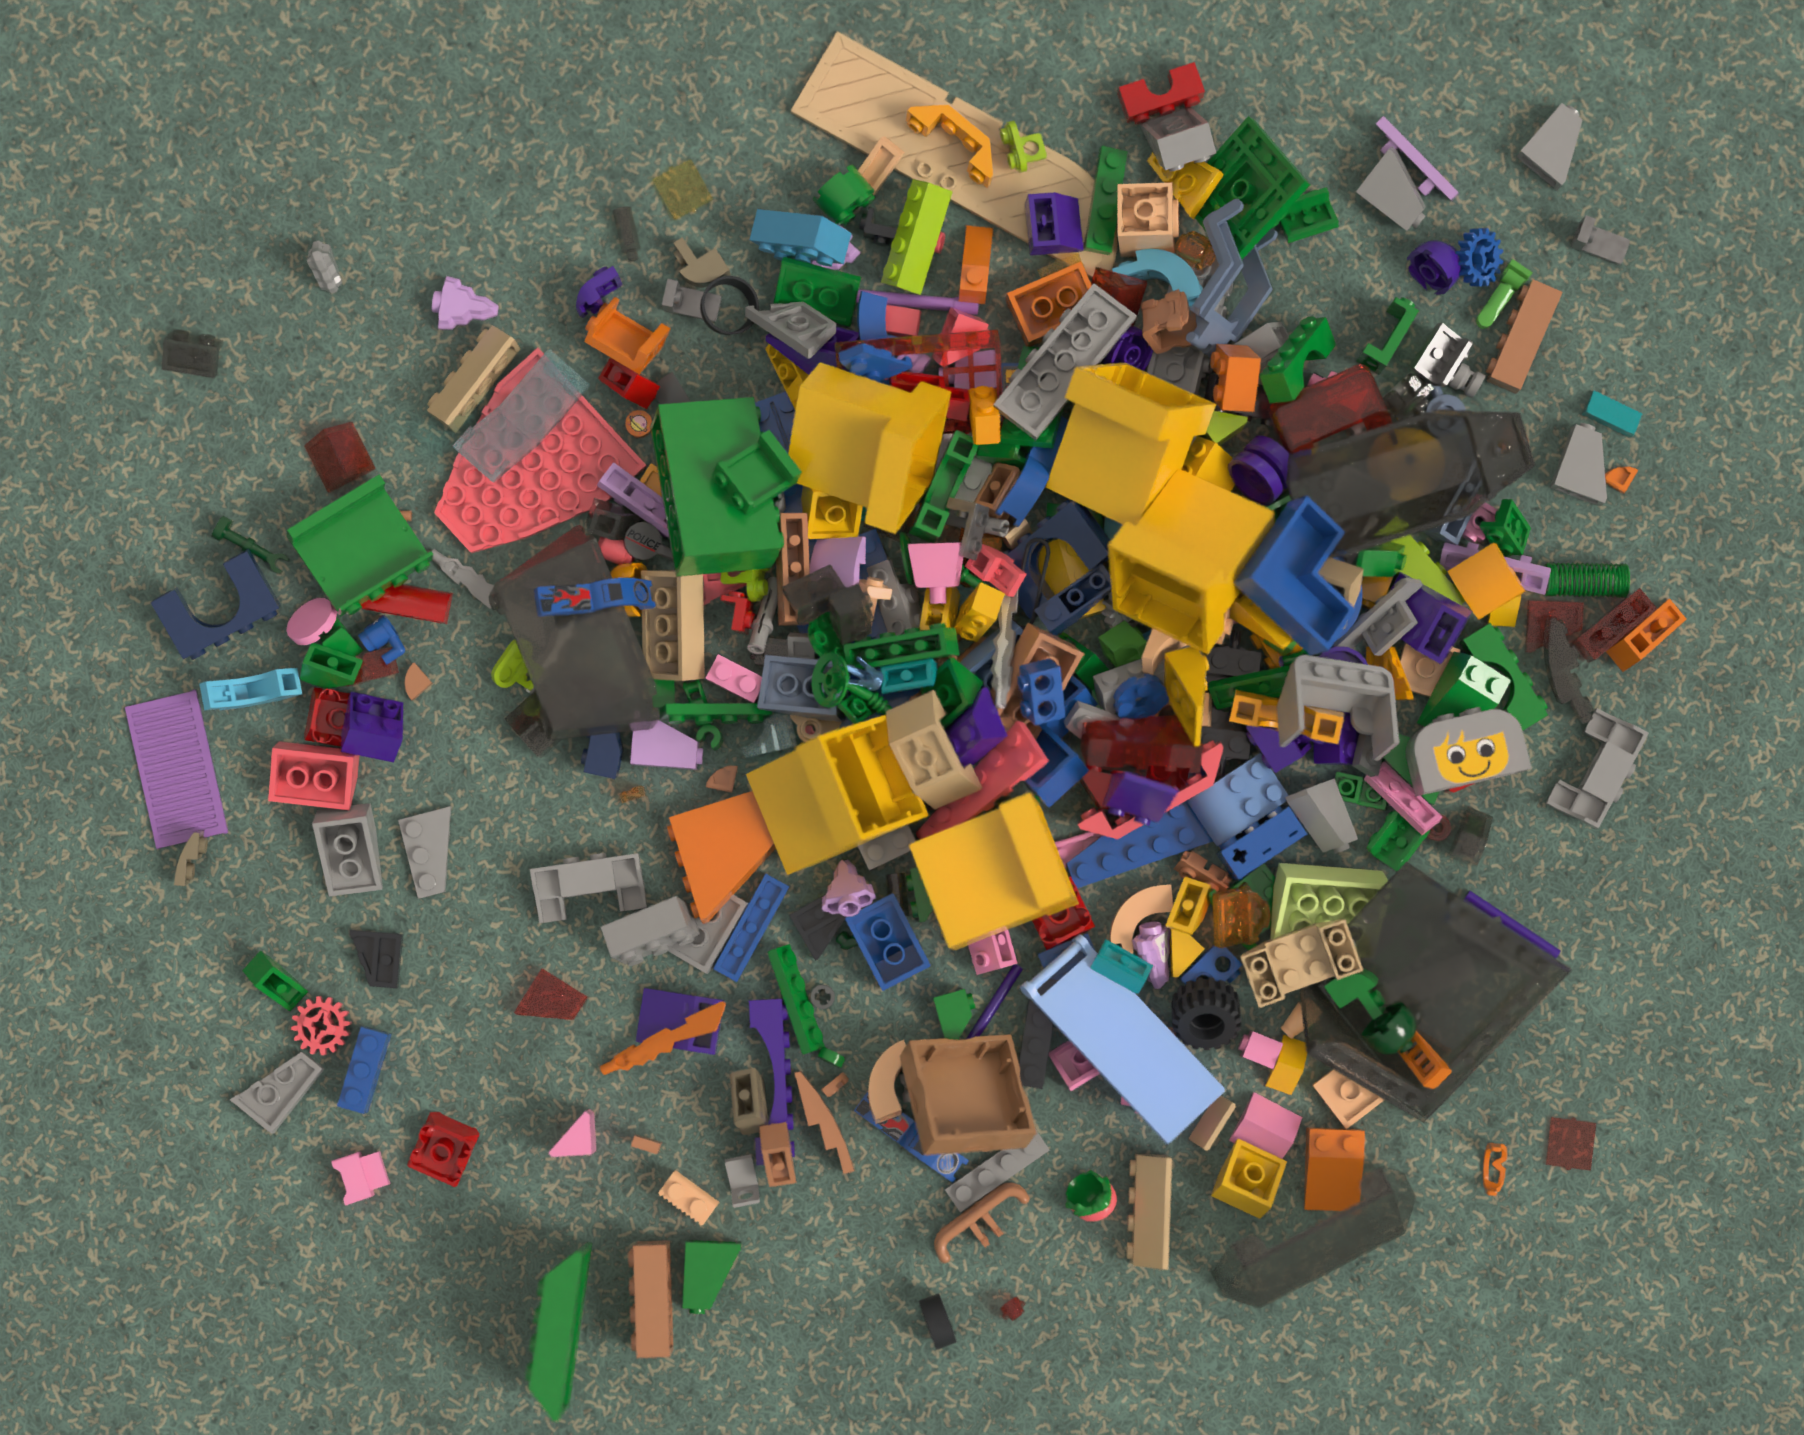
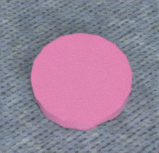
M316 598L308 601L290 618L286 629L289 638L297 645H308L320 639L318 635L323 631L325 633L329 632L334 625L337 611L326 598Z

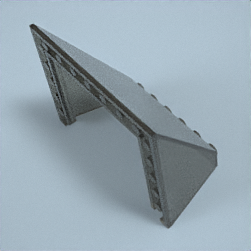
M1406 861L1347 926L1362 968L1369 970L1379 979L1376 986L1372 989L1374 991L1378 990L1386 1002L1382 1015L1389 1012L1386 1009L1388 1005L1396 1001H1402L1415 1018L1416 1031L1445 1061L1452 1072L1437 1088L1431 1089L1421 1084L1398 1052L1394 1054H1380L1374 1051L1362 1039L1363 1036L1361 1034L1372 1017L1358 997L1339 1009L1324 987L1330 978L1299 989L1306 1052L1309 1056L1424 1123L1572 970L1566 964ZM1416 1042L1407 1050L1408 1053L1417 1045ZM1421 1051L1414 1059L1417 1060V1058L1423 1053V1051ZM1428 1060V1061L1422 1066V1068H1424V1067L1430 1062V1060Z

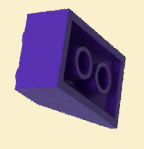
M836 327V333L808 359L771 333L766 335V342L808 375L811 374L820 362L850 372L840 363L839 353L861 343L858 332Z
M1127 772L1112 774L1102 805L1109 807L1108 813L1124 817V814L1127 813L1135 816V822L1149 826L1150 822L1156 823L1160 821L1176 797L1178 789Z

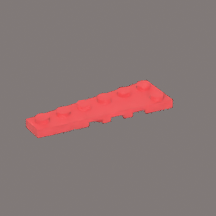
M1017 721L1008 730L1007 737L989 751L973 769L982 789L939 807L916 832L919 840L972 820L982 811L990 810L994 806L993 802L1002 795L1007 796L1013 791L1012 787L1021 780H1027L1048 762L1047 757L1025 723Z

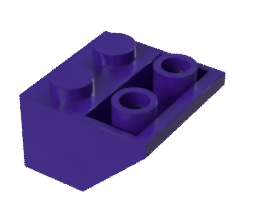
M1055 192L1028 194L1025 201V213L1030 256L1083 252L1078 198Z
M350 692L341 733V752L394 762L403 741V702Z
M1344 712L1338 744L1324 741L1321 745L1314 742V764L1352 765L1359 732L1352 726L1349 712Z
M1246 726L1249 740L1254 746L1258 745L1263 753L1261 757L1264 764L1269 769L1272 768L1275 773L1303 757L1312 748L1309 740L1302 738L1303 734H1299L1287 746L1280 747L1278 728Z

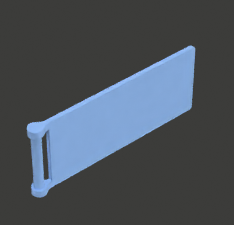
M1078 934L1072 939L1073 943L1031 981H1025L1020 986V989L1026 997L1040 1008L1166 1144H1169L1222 1095L1225 1088L1134 992L1091 969L1097 953L1090 946L1086 938ZM1079 951L1086 955L1084 959L1045 994L1040 996L1037 989Z

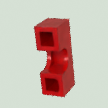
M1195 62L1169 70L1168 80L1171 89L1163 95L1151 93L1144 79L1120 86L1117 95L1127 123L1134 121L1135 124H1141L1150 120L1151 115L1160 113V116H1165L1173 113L1175 107L1185 104V107L1188 108L1201 102L1200 99L1204 97L1205 90Z

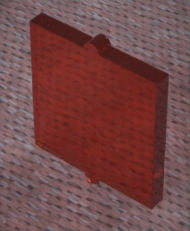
M1551 1117L1546 1165L1565 1167L1566 1170L1575 1168L1591 1171L1596 1123L1578 1121L1575 1117H1572L1571 1120Z

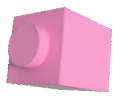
M1250 1031L1249 1035H1243L1238 1049L1242 1051L1241 1057L1273 1069L1283 1043Z

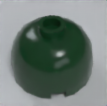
M1396 1001L1385 1008L1388 1011L1387 1013L1374 1020L1372 1018L1361 1033L1362 1039L1374 1051L1380 1054H1394L1398 1051L1404 1053L1413 1044L1411 1040L1415 1035L1417 1026L1415 1018L1402 1001Z

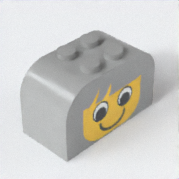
M1480 707L1459 713L1460 717L1454 718L1453 713L1439 716L1433 719L1432 724L1414 733L1406 746V760L1415 797L1532 769L1523 731L1517 719L1503 710L1481 712Z

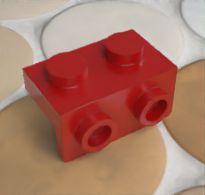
M728 591V596L721 595L720 600L725 604L735 605L731 630L748 635L749 629H752V622L756 619V614L753 613L754 603L748 600V596L744 593Z

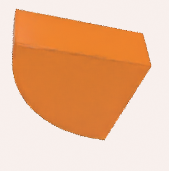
M1633 467L1614 468L1605 474L1606 484L1624 494L1638 470Z

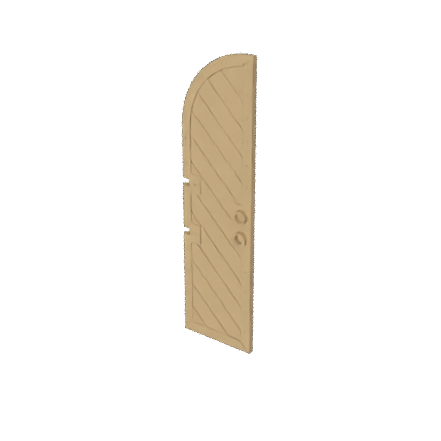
M837 31L791 109L792 114L866 155H869L880 138L885 136L905 152L893 170L912 180L929 182L953 191L950 199L951 202L1028 243L1025 201L1028 194L1055 192L1078 198L1084 249L1094 179L1088 172L1072 160L1045 145L1046 159L1027 163L1026 172L1019 173L1015 169H1010L1007 154L1011 153L1008 144L1003 145L999 131L1003 122L958 97L954 99L952 104L948 103L945 99L949 92ZM950 105L990 138L993 177L988 188L982 183H975L967 172L969 161L975 156L976 152L967 150L957 136L948 134L942 128L940 122L927 137L912 131L906 121L907 111L910 107ZM1019 132L1020 137L1027 136V135H1025V134ZM1027 142L1023 146L1024 152L1028 155H1035L1039 151L1037 144L1034 142ZM1115 229L1113 248L1110 255L1085 250L1083 252L1048 255L1068 266L1081 261L1087 276L1106 286L1112 273L1117 253V229Z

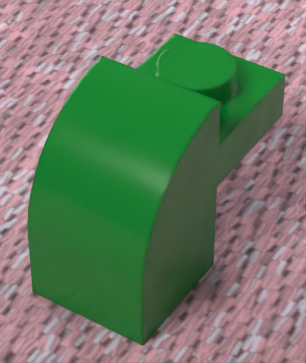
M1363 969L1361 972L1339 980L1333 976L1324 985L1339 1009L1358 997L1373 1020L1382 1015L1385 1010L1384 1004L1386 1002L1378 990L1374 991L1372 989L1376 986L1379 979L1369 970Z

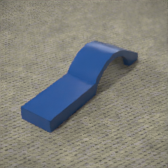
M1061 416L1053 449L1030 448L1018 479L1000 502L995 514L1000 516L1005 511L1016 518L1013 525L1016 527L1020 526L1039 498L1050 477L1049 475L1069 420Z

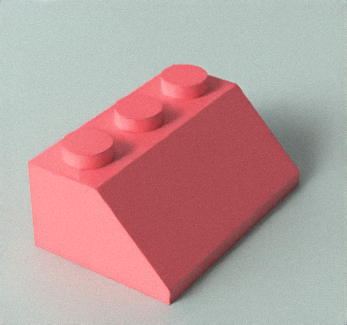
M279 741L272 748L268 801L350 810L358 778L359 755L341 752V748Z

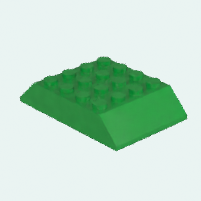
M586 1242L539 1280L537 1296L542 1297L541 1305L539 1304L538 1308L536 1307L533 1324L538 1325L537 1332H535L534 1336L532 1335L529 1352L534 1353L533 1360L527 1365L525 1381H530L529 1390L552 1421L556 1422L561 1419L570 1406L592 1242Z

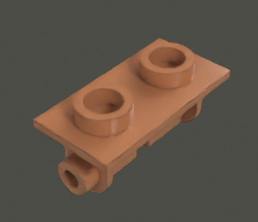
M1193 850L1191 852L1185 851L1180 858L1181 860L1174 867V870L1179 872L1183 879L1188 877L1210 884L1211 891L1215 889L1218 896L1226 891L1232 880L1228 876V872L1214 864L1210 866L1208 871L1205 870L1204 866L1208 860Z

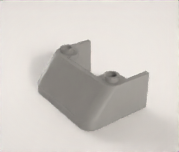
M1308 655L1299 656L1291 664L1277 704L1280 747L1287 746L1305 729L1304 706L1349 712L1354 729L1361 734L1371 735L1373 760L1379 761L1399 744L1394 681L1387 669Z

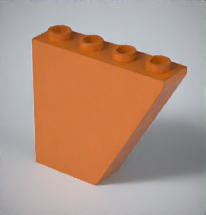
M753 791L669 817L671 825L667 826L671 842L676 841L679 851L675 852L679 867L684 866L687 876L682 877L687 893L692 892L695 902L690 903L694 918L700 917L703 924L708 923L776 849Z

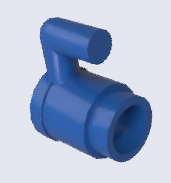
M384 614L358 634L369 652L376 648L379 650L387 643H390L392 649L381 656L387 665L405 653V647L399 639L397 631Z

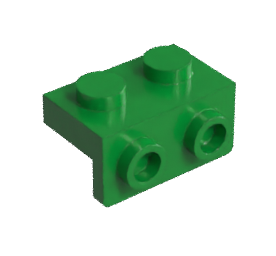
M1327 188L1312 190L1307 194L1301 195L1289 208L1285 217L1279 221V225L1288 243L1339 227L1338 218L1329 201V191Z
M1394 810L1387 815L1381 829L1371 836L1366 849L1375 859L1396 873H1399L1431 830L1421 835Z

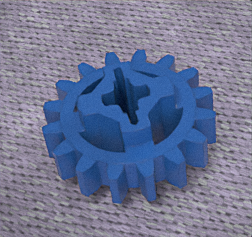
M1489 228L1470 229V233L1463 234L1464 241H1458L1461 248L1460 251L1455 253L1460 259L1458 265L1461 266L1459 276H1464L1463 282L1470 283L1472 287L1489 286V282L1496 281L1494 274L1501 273L1498 268L1499 264H1503V260L1499 258V255L1503 253V249H1498L1501 241L1500 239H1494L1496 233L1489 232Z

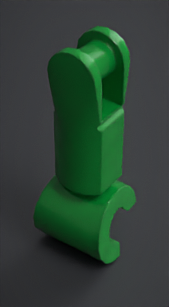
M696 679V681L688 684L686 681L682 683L689 704H708L700 679ZM699 691L701 698L692 700L690 694ZM711 723L696 724V727H701L696 735L697 742H704L708 734H713L714 739L710 744L714 751L718 750L724 740L721 731L711 725Z

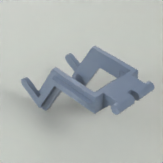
M1239 199L1232 200L1217 211L1207 215L1203 220L1219 267L1190 308V311L1196 316L1197 327L1194 332H1189L1186 335V340L1210 359L1212 352L1216 351V344H1227L1229 340L1237 343L1273 290L1258 251L1277 238V231L1273 228L1270 229L1244 259L1241 260L1227 224V220L1240 213L1244 207ZM1242 271L1248 290L1228 320H1226L1214 309L1239 272Z

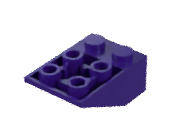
M1400 572L1394 585L1403 578L1411 577ZM1423 584L1405 601L1418 623L1401 639L1416 651L1442 664L1448 657L1472 611Z
M644 988L636 1042L642 1043L648 1037L665 1028H669L672 1031L687 1024L685 1018L725 1000ZM721 1020L717 1031L674 1042L673 1048L715 1055L717 1053Z

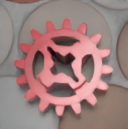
M317 996L316 1003L311 999H307L306 1008L303 1006L297 1007L301 1014L300 1016L292 1017L293 1020L297 1021V1025L291 1027V1030L298 1031V1035L294 1037V1040L303 1041L300 1047L302 1050L309 1046L311 1047L310 1054L313 1055L320 1049L321 1055H326L327 1048L334 1053L337 1051L336 1044L341 1046L346 1044L342 1037L351 1035L345 1029L346 1026L352 1024V1021H345L344 1017L349 1014V1011H340L342 1007L341 1002L333 1005L332 997H328L323 1002L322 996ZM321 1007L318 1015L314 1017L307 1016L312 1010ZM332 1013L337 1016L339 1025L334 1023L331 1017ZM324 1019L323 1024L327 1025V1029L319 1032L316 1022ZM304 1027H308L311 1033L310 1039L306 1035ZM335 1035L332 1041L322 1044L326 1036Z

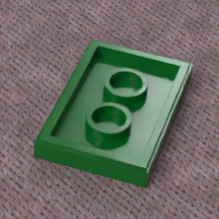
M783 257L773 304L805 302L835 323L850 327L862 277Z

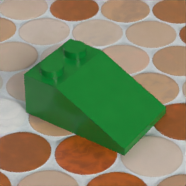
M1454 651L1417 724L1426 727L1432 724L1433 719L1439 716L1453 713L1454 718L1460 717L1459 713L1480 707L1481 712L1494 710L1511 680L1472 655Z

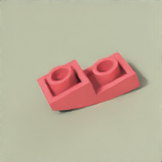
M887 305L885 317L886 332L896 337L917 338L921 311Z

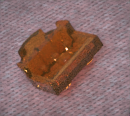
M1242 888L1212 893L1214 946L1225 948L1241 943L1252 945L1260 940L1259 934L1263 928H1268L1270 922V908L1267 901L1263 900L1258 893Z

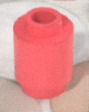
M610 532L606 536L602 535L596 547V550L600 551V558L617 565L633 563L635 558L629 555L625 549L623 537Z

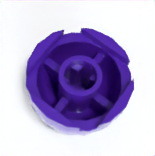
M1438 240L1427 241L1417 246L1407 257V261L1410 259L1411 263L1408 270L1411 276L1426 291L1427 283L1433 290H1437L1434 294L1442 295L1459 279L1461 266L1458 265L1460 259L1455 253L1456 249L1453 246Z
M1131 325L1101 363L1125 362L1140 370H1145L1151 360L1153 350L1143 337L1142 330Z

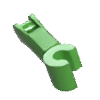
M1511 259L1500 277V281L1503 283L1498 285L1477 316V326L1482 329L1491 326L1514 294L1513 290L1519 291L1533 272L1514 259Z

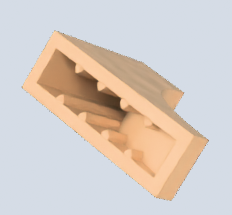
M1230 607L1224 614V632L1217 640V644H1222L1225 634L1230 635L1233 619H1230ZM1152 629L1142 655V672L1153 675L1159 663L1165 658V653L1175 651L1187 646V644Z

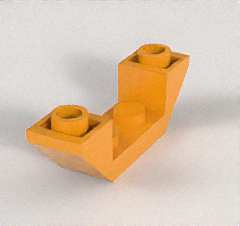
M950 105L910 107L907 111L906 121L912 131L927 137L940 122L942 128L948 134L957 136L967 150L976 152L975 156L969 161L967 172L975 183H982L988 188L993 177L990 138Z

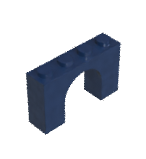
M1067 500L1057 507L1058 513L1052 518L1048 516L1037 524L1038 530L1033 534L1027 533L1017 541L1019 545L1015 549H1008L1003 552L1014 560L1013 564L1021 568L1025 547L1031 539L1041 538L1048 542L1052 538H1058L1070 544L1086 567L1092 570L1102 563L1104 565L1109 561L1108 545L1111 540L1087 507L1075 501ZM1040 542L1032 543L1029 548L1024 569L1027 575L1021 583L1018 603L1029 619L1032 617L1041 578L1038 562L1044 545ZM1045 580L1038 607L1055 596Z
M249 549L223 563L240 597L238 612L231 620L222 624H208L199 620L191 612L178 587L151 601V605L182 659L190 656L194 660L205 654L204 648L214 643L215 647H218L230 640L228 635L236 631L242 634L254 627L252 624L254 621L262 618L265 622L278 614L276 610L281 605Z

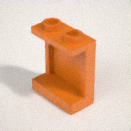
M614 297L609 304L604 303L601 306L597 317L592 316L585 327L588 333L584 342L640 375L664 346L671 328L661 323L654 332L648 330L618 312L616 308L620 299Z

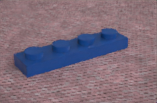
M765 874L714 966V970L738 982L789 889L788 885Z

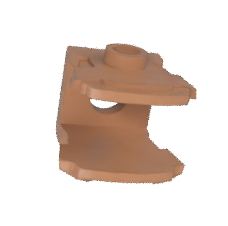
M1177 289L1165 294V298L1159 301L1150 299L1141 304V311L1143 313L1142 335L1156 354L1167 352L1173 347L1181 346L1185 348L1193 346L1186 340V335L1189 332H1194L1196 329V316L1190 311L1185 292H1180Z

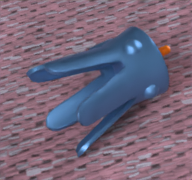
M857 656L856 660L865 670L847 665L848 672L860 678V680L849 679L848 683L865 686L871 691L877 690L883 682L882 672L869 666L863 659Z

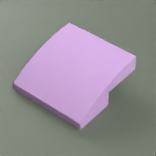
M866 537L817 539L809 568L810 592L859 590V565L865 564Z

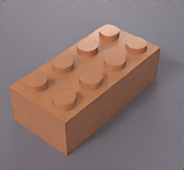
M1030 623L1026 625L1014 647L1011 661L1013 672L1010 690L1007 694L1006 707H996L1006 733L1017 721L1025 723L1036 740L1042 729L1039 724L1034 725L1024 717L1020 708V702L1023 701V697L1017 682V678L1020 676L1019 666L1050 658L1060 666L1062 688L1064 691L1084 653L1071 643ZM1042 676L1036 679L1035 684L1041 680ZM992 687V689H991V691H990V695H991V697H992V699H993V702H994V704H995V701H996V694H995V692H996V691H995V689ZM1044 701L1039 704L1038 709L1043 706Z
M670 1240L637 1241L628 1253L629 1267H634V1276L629 1279L630 1295H635V1303L630 1306V1321L636 1325V1331L631 1334V1350L636 1351V1358L670 1357L673 1352Z

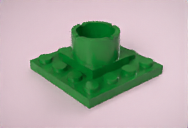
M1248 116L1207 162V164L1220 170L1224 175L1195 219L1206 231L1203 220L1207 215L1217 211L1232 200L1239 199L1244 207L1240 213L1227 220V224L1241 260H1243L1264 235L1279 224V221L1285 217L1289 208L1311 184L1260 125Z

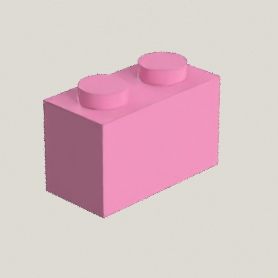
M718 654L706 676V680L750 703H757L762 676Z

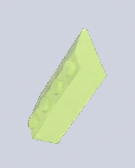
M1279 863L1273 887L1270 939L1315 923L1345 919L1358 957L1375 958L1391 883L1383 871Z

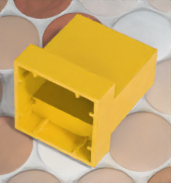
M820 362L799 388L788 455L802 471L797 483L866 507V524L896 534L927 492L934 477L951 391L920 382L914 391L909 393Z
M1125 362L1075 367L1065 396L1066 399L1075 402L1046 488L1123 525L1125 522L1136 526L1177 469H1182L1193 436L1206 434L1216 404Z
M1178 468L1138 524L1134 526L1125 522L1108 545L1113 610L1208 654L1224 632V614L1241 592L1234 582L1274 525V511Z
M886 715L818 736L797 746L795 751L746 774L787 875L824 862L886 833L929 816L922 799L913 792L889 744Z
M1031 793L1000 804V808L909 844L950 949H960L1047 914L1049 916L1079 904L1040 803Z

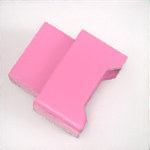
M360 1151L331 1161L333 1168L340 1171L346 1188V1194L343 1198L345 1205L375 1196L374 1189L391 1184L380 1151L362 1157Z

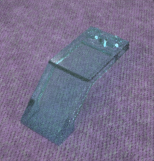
M548 349L506 399L474 427L469 426L452 447L494 483L543 441L591 385L551 349Z

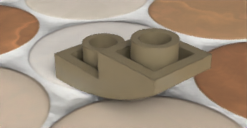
M204 830L194 832L184 846L177 864L174 885L186 886L189 884L190 879H194L195 864L191 863V859L198 860L202 858L203 853L206 854L208 838L204 837Z

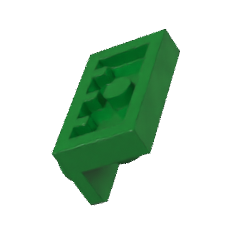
M1502 499L1500 507L1495 513V522H1481L1480 529L1490 544H1497L1504 557L1523 555L1531 527L1512 499Z

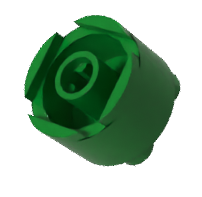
M854 165L846 167L849 172L845 175L839 172L818 190L820 197L814 196L812 199L826 217L838 225L843 224L845 226L856 217L854 212L859 207L866 208L876 199L873 195L874 189Z

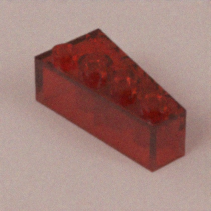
M1173 715L1083 722L1080 749L1086 765L1122 768L1125 763L1137 767V769L1148 770V766L1153 765L1165 766V771L1176 772L1177 767L1190 768V773H1200L1203 746L1201 741L1200 746L1195 747L1178 717Z

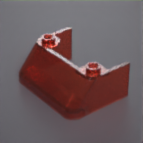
M1355 365L1303 388L1294 401L1273 403L1268 411L1278 443L1290 454L1295 461L1297 469L1299 465L1309 462L1314 456V443L1361 422L1369 431L1385 429L1392 443L1397 442L1389 411L1374 377L1366 365ZM1299 469L1298 477L1295 479L1298 485L1303 483Z

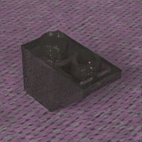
M594 498L586 520V527L588 533L611 540H624L625 532L635 523L644 522V519L626 507Z

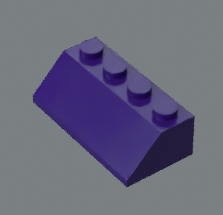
M988 687L982 688L977 693L972 705L944 730L962 767L968 764L973 766L1007 737Z

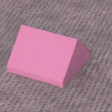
M1069 1040L1048 1054L1070 1091L1100 1074Z
M1253 1092L1229 1141L1235 1143L1237 1139H1241L1283 1159L1294 1143L1302 1117Z
M591 1109L585 1111L552 1148L549 1154L552 1157L589 1155L596 1152L594 1112Z

